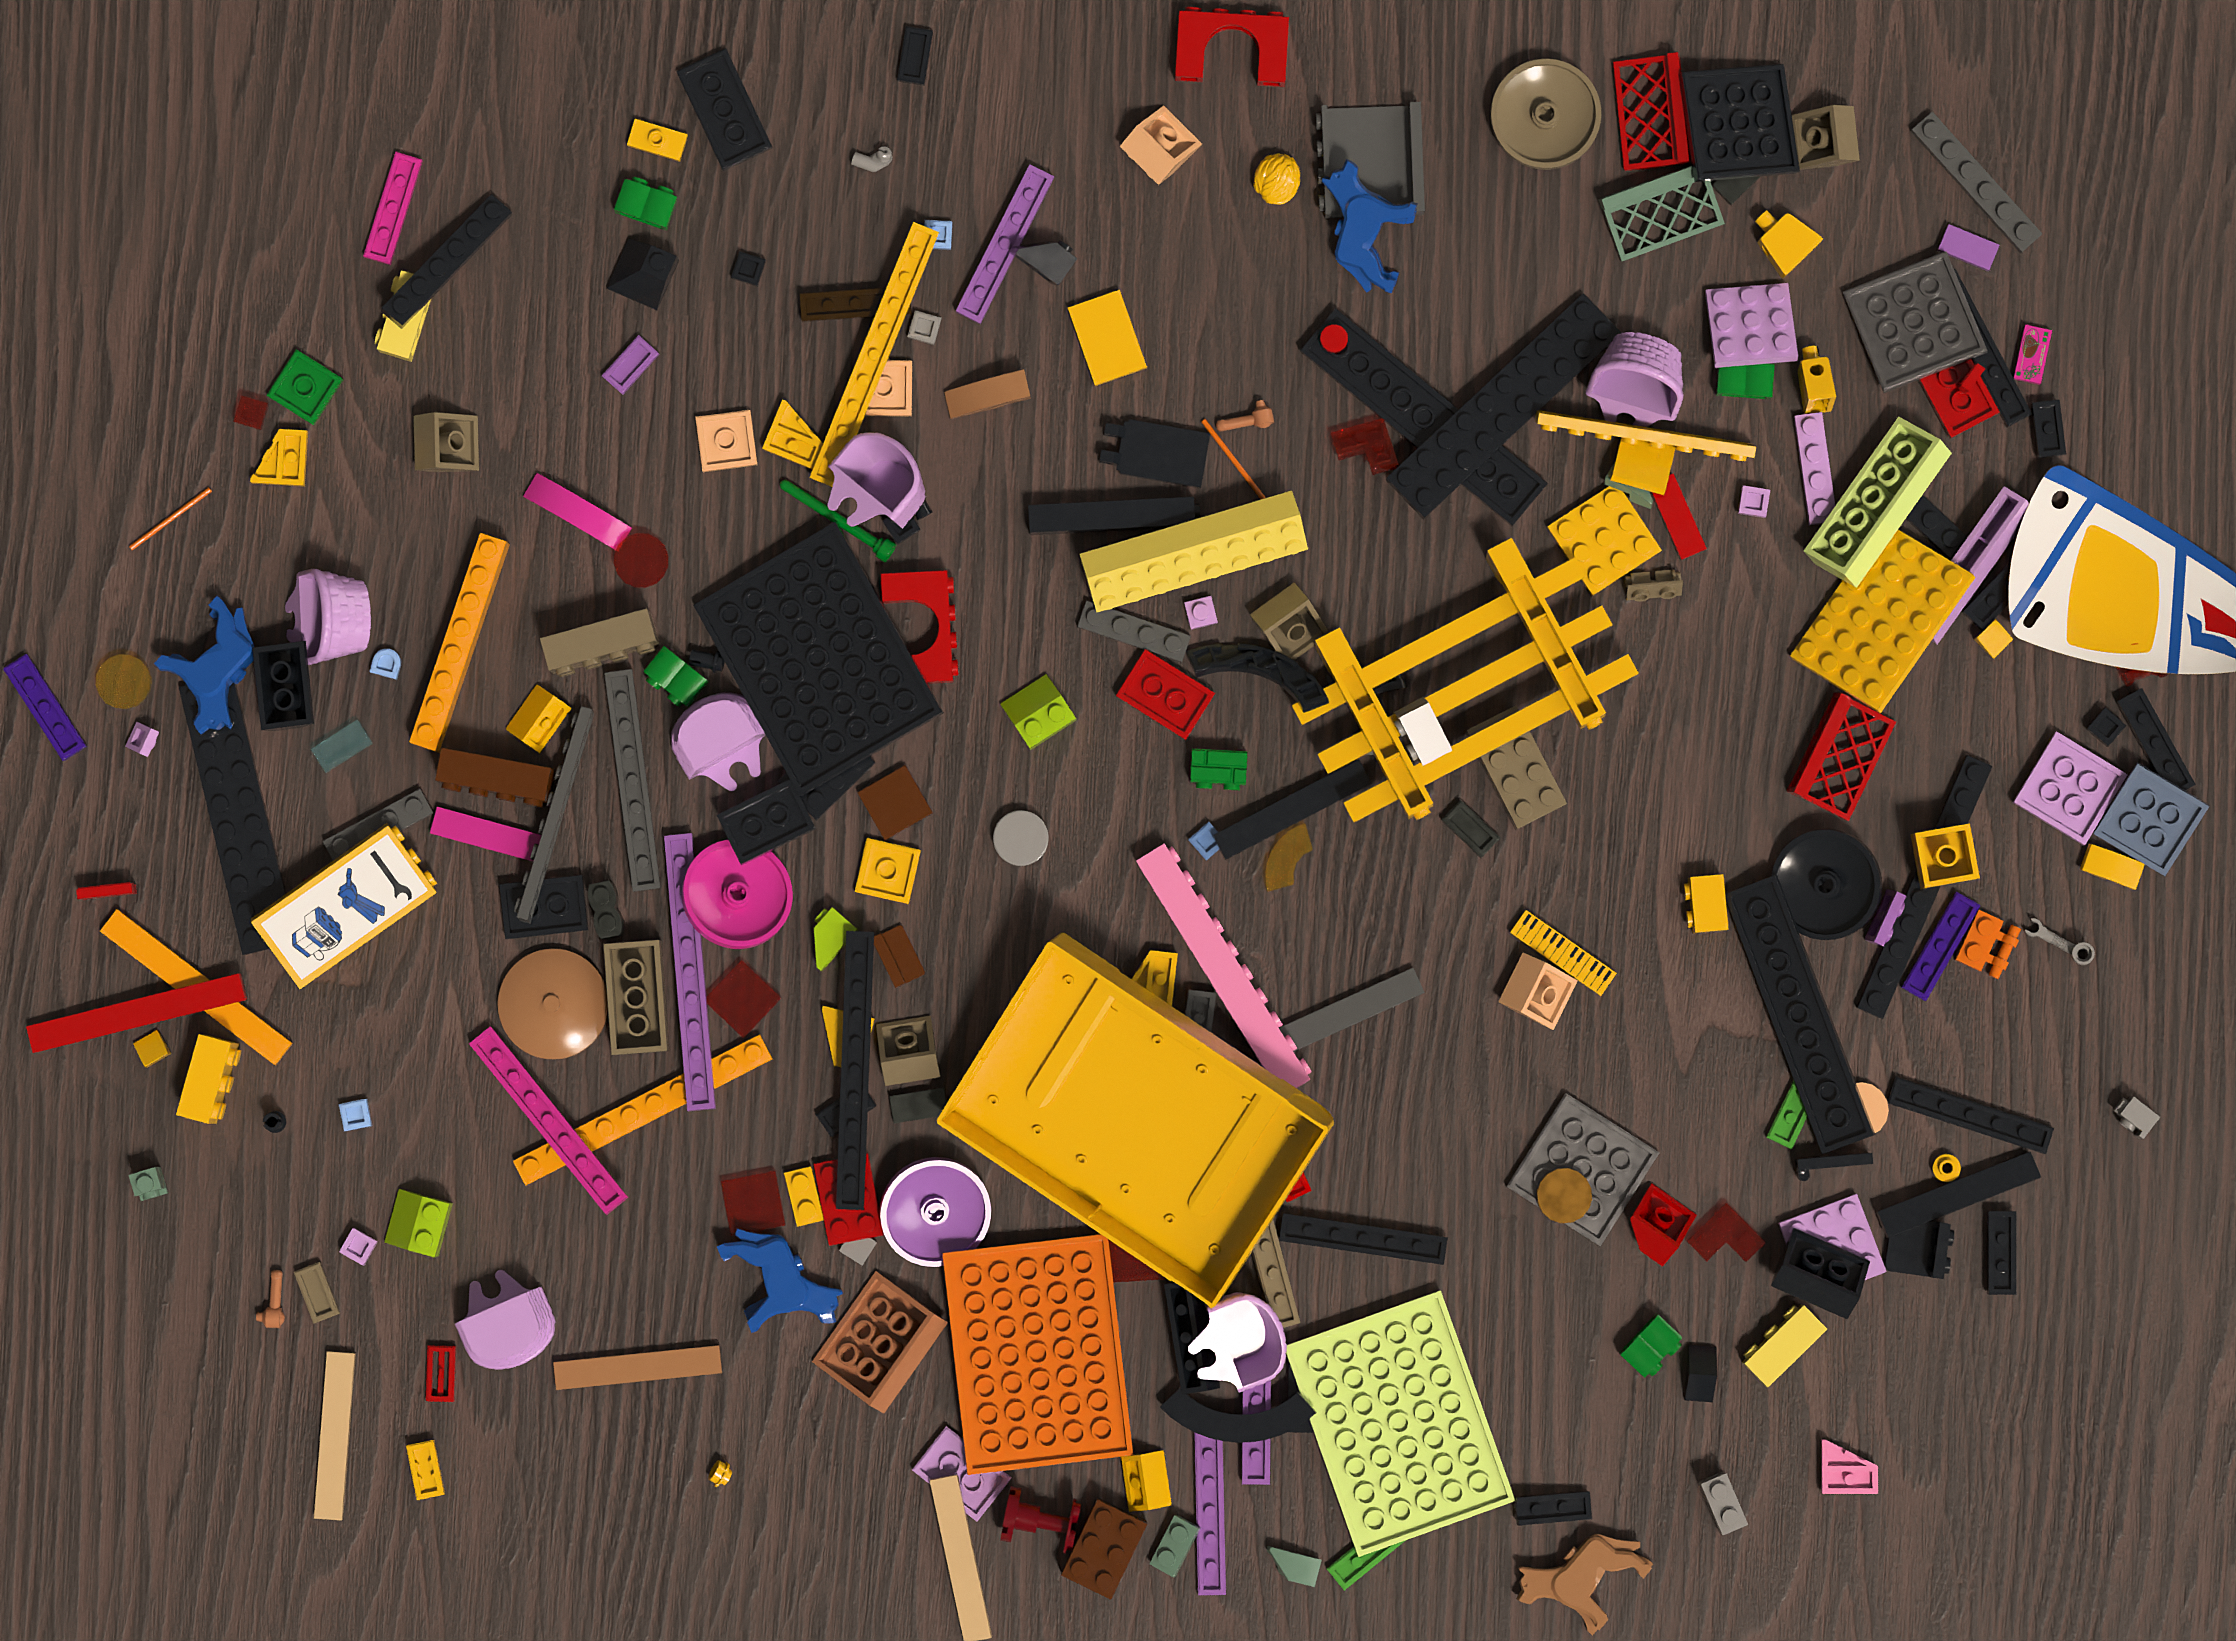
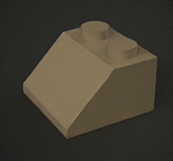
M1830 105L1792 115L1800 170L1840 166L1860 161L1854 106Z
M437 412L415 415V471H479L478 416Z
M1295 583L1250 614L1272 649L1293 660L1315 646V640L1329 633L1309 599Z
M931 1015L876 1024L885 1086L940 1077Z

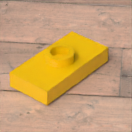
M635 119L627 146L680 162L688 135Z
M435 1440L406 1445L416 1499L421 1500L444 1495L445 1491Z

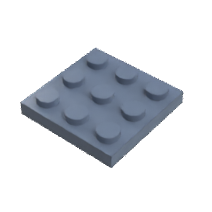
M2137 762L2093 831V834L2166 876L2208 810L2209 804Z

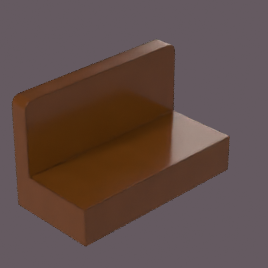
M902 925L874 936V946L895 988L925 974Z

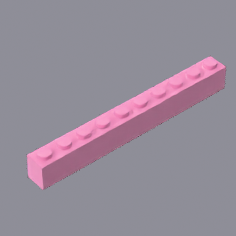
M1162 844L1136 860L1142 873L1262 1067L1295 1088L1310 1081L1308 1074L1312 1072L1304 1058L1301 1060L1297 1059L1293 1052L1297 1049L1289 1034L1284 1037L1279 1027L1283 1024L1275 1011L1268 1012L1264 1005L1268 1000L1260 987L1255 990L1249 980L1253 978L1251 972L1245 964L1240 966L1235 956L1239 955L1231 940L1228 942L1224 941L1220 934L1224 931L1223 927L1216 917L1211 919L1206 909L1210 906L1202 894H1195L1191 887L1195 882L1187 870L1182 872L1177 865L1180 858L1174 848H1167L1165 844Z

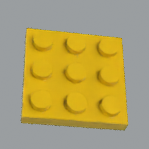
M1610 486L1547 526V529L1568 561L1575 557L1579 561L1586 574L1582 582L1591 596L1662 551L1624 492Z

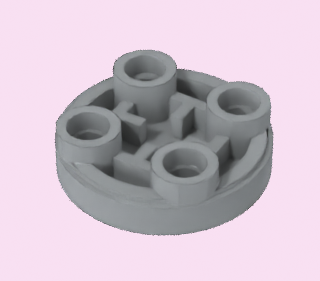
M1019 810L1010 812L1000 819L994 830L993 841L997 853L1004 861L1016 866H1026L1033 864L1043 856L1048 846L1049 836L1044 822L1037 815Z

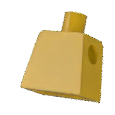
M1766 210L1755 221L1766 232L1757 243L1782 279L1823 240L1820 235L1789 213H1786L1777 221Z
M1818 346L1805 347L1802 349L1804 360L1800 362L1798 368L1804 414L1831 412L1836 399V392L1829 358H1820Z

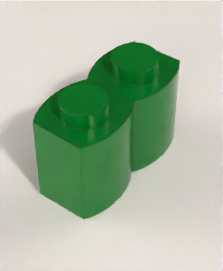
M632 177L631 180L625 179L614 208L615 213L667 231L678 201L677 196L673 195L674 191L663 186H658L657 189L647 186V181L637 177Z
M1775 364L1719 367L1717 371L1716 396L1771 399L1773 395Z
M663 646L643 671L648 675L646 681L657 690L661 686L670 693L667 698L678 707L682 704L689 707L709 682L665 646Z
M1656 1313L1625 1345L1619 1354L1644 1378L1648 1374L1652 1377L1663 1366L1660 1361L1667 1354L1670 1357L1674 1355L1682 1346L1679 1342L1682 1336Z

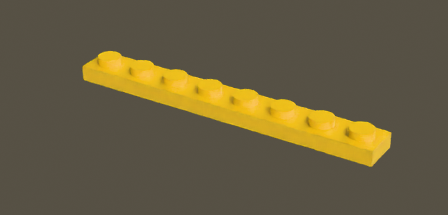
M1537 410L1534 420L1537 424H1541L1540 429L1547 431H1557V427L1567 428V433L1584 436V431L1595 433V438L1611 440V436L1622 437V442L1638 444L1639 440L1649 441V446L1656 448H1665L1666 444L1675 445L1678 451L1692 453L1693 448L1701 449L1704 455L1719 457L1720 453L1730 454V459L1746 461L1747 457L1754 458L1756 446L1751 443Z

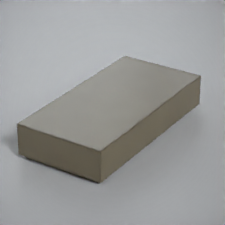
M321 1262L294 1272L313 1324L340 1314Z

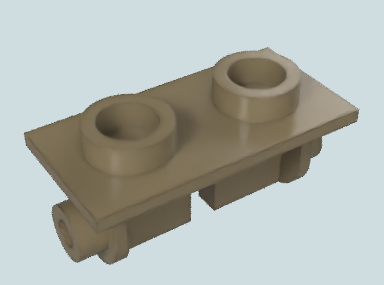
M1674 569L1655 571L1654 581L1650 579V572L1630 573V576H1625V586L1627 587L1626 599L1627 601L1635 600L1642 602L1649 598L1662 597L1663 599H1672L1676 596H1682L1683 580H1681L1680 571L1675 572Z

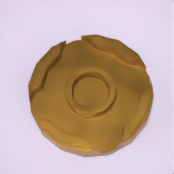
M1569 1168L1556 1169L1547 1173L1540 1181L1536 1192L1537 1203L1541 1212L1550 1220L1558 1223H1572L1582 1218L1589 1210L1592 1201V1190L1587 1179L1578 1171Z

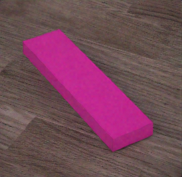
M395 152L363 255L364 258L391 265L422 166V159Z
M440 807L436 809L430 834L534 862V860H531L532 849L535 844L540 843L542 836Z

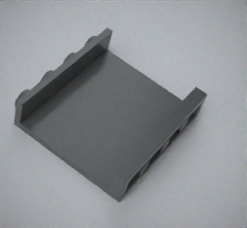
M1410 102L1409 106L1327 109V105H1322L1321 113H1316V130H1322V140H1317V157H1323V167L1318 168V184H1323L1322 178L1324 176L1331 177L1333 171L1342 168L1345 160L1349 159L1358 166V178L1369 191L1377 193L1396 205L1409 202L1418 203L1416 216L1424 215L1421 102ZM1324 185V195H1319V211H1325V219L1344 218L1336 198Z

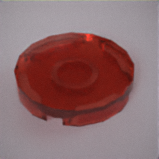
M636 533L626 537L618 545L614 553V568L624 583L635 588H647L655 585L664 577L668 568V553L665 546L656 537L646 533Z

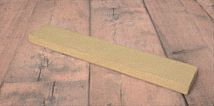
M327 1351L314 1519L343 1520L356 1353Z
M958 1474L930 1479L964 1641H979L992 1638Z

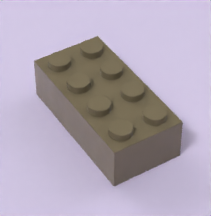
M647 608L540 638L548 670L554 675H559V677L575 674V669L584 667L586 670L602 666L601 661L610 659L613 663L629 658V653L636 651L639 655L648 654L655 651L654 646L660 645L652 614Z
M1516 705L1470 728L1465 733L1467 737H1470L1518 712L1519 709ZM1530 731L1479 757L1515 831L1567 804Z
M650 940L604 944L611 1055L670 1051L662 941Z

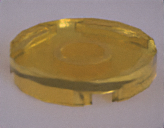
M119 654L110 657L100 666L96 674V688L99 696L106 704L117 709H131L139 706L151 691L152 677L149 668L140 659L132 655Z

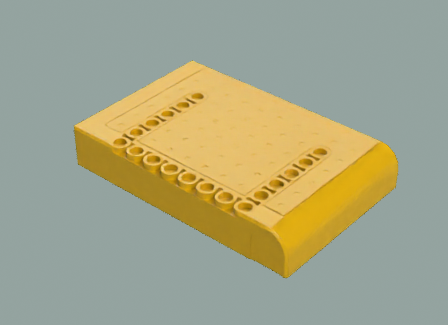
M1060 933L1050 940L1042 950L937 1118V1124L1168 1280L1175 1282L1198 1297L1208 1307L1213 1308L1226 1293L1332 1129L1334 1119L1318 1102L1285 1080L1278 1078L1152 994L1143 986L1121 973L1118 968L1067 934Z

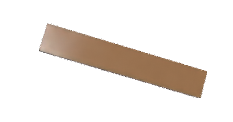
M720 1345L553 1362L556 1390L722 1373Z

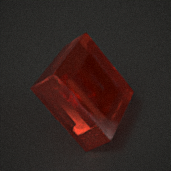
M241 395L233 422L262 430L269 404Z

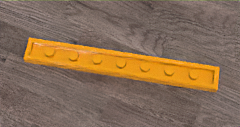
M116 909L100 930L101 933L175 989L210 981V979L118 909ZM240 1002L204 1010L274 1065L278 1064L293 1044Z

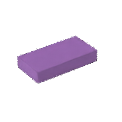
M1948 224L1937 251L1941 253L1946 251L1951 257L1989 271L1999 244Z
M638 335L605 371L602 377L623 395L660 354Z

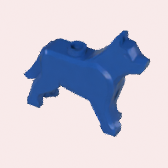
M1346 159L1342 168L1334 170L1331 177L1324 176L1322 178L1323 184L1336 198L1344 216V220L1339 219L1335 230V235L1339 236L1335 250L1336 260L1357 279L1366 293L1372 289V283L1385 292L1392 293L1396 286L1399 272L1386 271L1383 268L1377 250L1372 245L1384 222L1413 223L1418 203L1409 202L1396 205L1377 193L1369 191L1358 178V166L1351 160Z
M218 596L208 605L212 609L209 615L214 620H218L216 627L217 644L203 653L194 662L188 661L179 654H172L170 657L161 655L154 663L155 667L160 671H168L182 678L196 697L198 714L193 722L201 735L208 729L220 730L224 726L231 730L233 725L228 708L229 686L232 683L238 684L246 675L245 669L254 660L253 648H255V645L247 628L244 609L237 608L233 617Z
M737 1228L736 1235L741 1241L723 1243L717 1246L723 1261L729 1260L733 1255H738L748 1263L762 1267L768 1296L748 1306L744 1311L751 1333L758 1331L768 1318L776 1314L799 1310L816 1314L821 1323L836 1322L834 1311L839 1306L837 1296L843 1294L842 1289L819 1285L802 1276L800 1271L804 1270L801 1258L799 1254L793 1256L789 1243L783 1236L753 1233Z

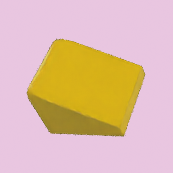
M1994 619L1974 640L1994 659L2013 639L2003 626Z
M158 1030L133 1043L142 1064L146 1068L172 1054Z

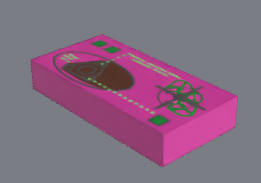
M2024 325L2013 374L2014 380L2037 385L2041 384L2052 330Z

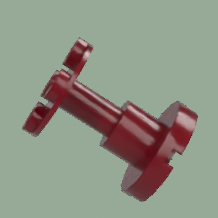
M1011 1486L1000 1541L1011 1543L1014 1529L1036 1533V1528L1065 1533L1066 1539L1063 1553L1066 1554V1550L1072 1551L1076 1531L1070 1529L1072 1523L1077 1524L1081 1504L1076 1503V1499H1073L1070 1517L1040 1512L1041 1506L1019 1502L1022 1488Z

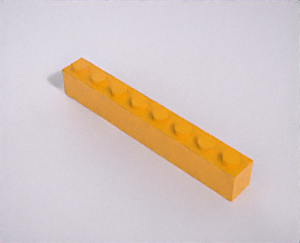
M482 533L479 534L409 741L413 745L437 753L440 752L510 545L504 540Z

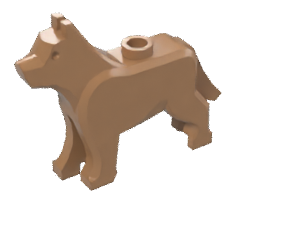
M1593 1534L1587 1537L1578 1549L1573 1546L1565 1554L1563 1559L1566 1563L1564 1565L1553 1568L1520 1566L1518 1569L1523 1575L1519 1580L1521 1591L1516 1599L1526 1604H1532L1538 1598L1555 1599L1576 1610L1582 1616L1587 1631L1593 1636L1608 1621L1606 1613L1590 1597L1605 1570L1612 1572L1634 1567L1637 1573L1644 1579L1652 1569L1653 1563L1647 1558L1632 1552L1640 1548V1541H1626L1601 1534Z

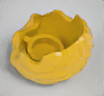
M1277 153L1266 156L1255 171L1254 189L1269 204H1285L1294 197L1300 185L1299 166L1293 157L1286 154Z

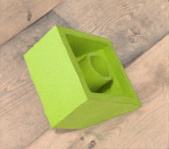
M1047 674L1000 704L1030 750L1076 721V717Z
M399 1189L384 1243L423 1255L438 1257L453 1203Z

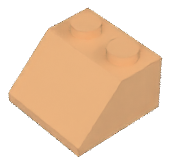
M1163 105L1138 124L1120 147L1159 185L1170 177L1202 143Z
M1522 953L1501 995L1499 1003L1554 1030L1578 980L1542 960Z

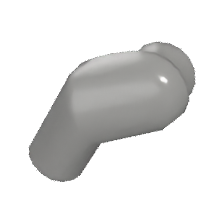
M885 146L880 147L879 151L871 156L855 152L851 165L871 172H877L890 164L892 152Z

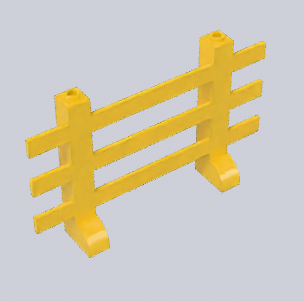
M1510 538L1487 550L1486 561L1497 580L1504 586L1506 594L1364 668H1361L1340 628L1315 640V649L1335 683L1323 689L1329 699V703L1303 713L1299 704L1295 703L1292 705L1293 710L1301 725H1304L1347 703L1361 732L1317 754L1327 774L1372 751L1387 778L1386 781L1343 803L1353 823L1397 800L1408 819L1415 817L1418 820L1431 813L1429 808L1433 807V801L1425 785L1569 710L1580 729L1587 726L1588 730H1591L1603 723L1601 718L1605 717L1606 712L1597 696L1639 673L1629 654L1595 672L1587 676L1585 675L1571 647L1612 626L1603 606H1600L1560 627L1545 598L1586 577L1576 557L1534 579L1513 539ZM1518 613L1533 642L1429 695L1425 699L1429 702L1435 716L1438 717L1543 661L1559 690L1451 746V752L1424 766L1421 763L1413 766L1398 738L1400 734L1394 725V722L1398 720L1396 715L1393 714L1387 717L1373 688Z

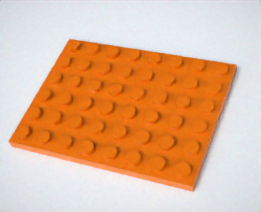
M1099 1234L942 1253L967 1475L1133 1455L1108 1239Z

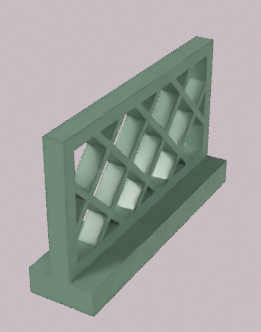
M1692 165L1599 198L1598 202L1604 212L1620 261L1628 260L1725 224L1711 182L1703 181L1706 191L1702 200L1689 195L1690 187L1694 183ZM1686 186L1684 192L1679 190L1678 188ZM1672 190L1682 195L1676 210L1662 203L1666 193ZM1661 195L1659 201L1652 199L1653 197ZM1686 197L1700 203L1693 218L1679 212ZM1707 197H1709L1711 205L1705 202ZM1648 200L1657 204L1650 219L1636 213L1642 201ZM1635 204L1633 210L1626 208ZM1703 205L1713 209L1717 221L1705 224L1697 220ZM1660 206L1674 213L1667 227L1654 221ZM1622 209L1631 214L1624 228L1614 224L1612 212ZM1677 215L1691 221L1687 231L1681 234L1671 229ZM1634 216L1648 222L1642 236L1628 231ZM1695 223L1701 225L1698 228L1692 229ZM1652 224L1666 230L1661 241L1657 243L1645 239ZM1616 229L1622 231L1620 238ZM1669 232L1672 233V234H1674V235H1676V236L1667 238ZM1627 233L1640 241L1635 251L1625 254L1621 243ZM1643 242L1650 244L1646 247L1641 248Z

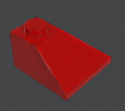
M1652 1183L1630 1220L1639 1250L1663 1267L1679 1248L1697 1215Z

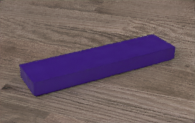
M28 654L23 655L3 668L62 761H66L87 747Z
M1958 892L1954 893L1902 984V989L1923 1001L1928 999L1981 905Z

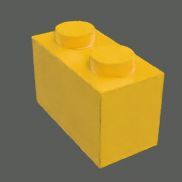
M1723 874L1688 878V883L1684 884L1685 900H1690L1691 911H1686L1687 927L1692 928L1693 933L1729 930Z

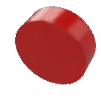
M1339 325L1327 326L1320 336L1322 347L1330 353L1341 352L1348 342L1346 330Z

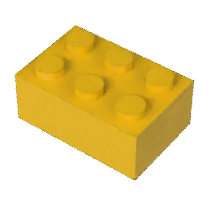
M198 1035L176 1115L207 1124H217L218 1119L222 1120L226 1110V1104L223 1103L225 1092L230 1093L234 1077L230 1076L233 1066L238 1065L241 1056V1050H238L239 1043L210 1035Z

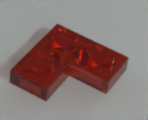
M1381 418L1331 432L1338 460L1365 453L1372 475L1399 467L1384 419Z
M1727 1203L1686 1241L1706 1262L1725 1243L1744 1262H1747L1765 1244L1764 1240Z

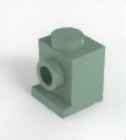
M153 1167L129 1175L134 1196H139L141 1201L168 1193L161 1167Z

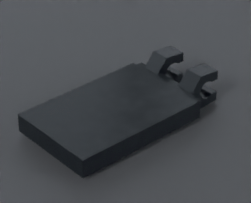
M1129 419V422L1124 421V426L1106 423L1104 436L1121 439L1119 453L1101 450L1099 463L1117 466L1116 470L1120 471V475L1201 489L1210 433Z

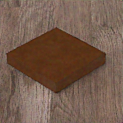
M906 765L858 792L885 841L933 814Z

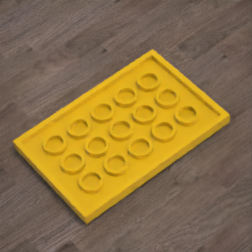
M1897 530L1857 588L1845 581L1840 583L1790 657L1881 713L1969 588L1975 576L1902 531Z

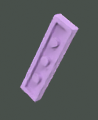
M1822 412L1794 416L1808 524H1823L1835 507Z

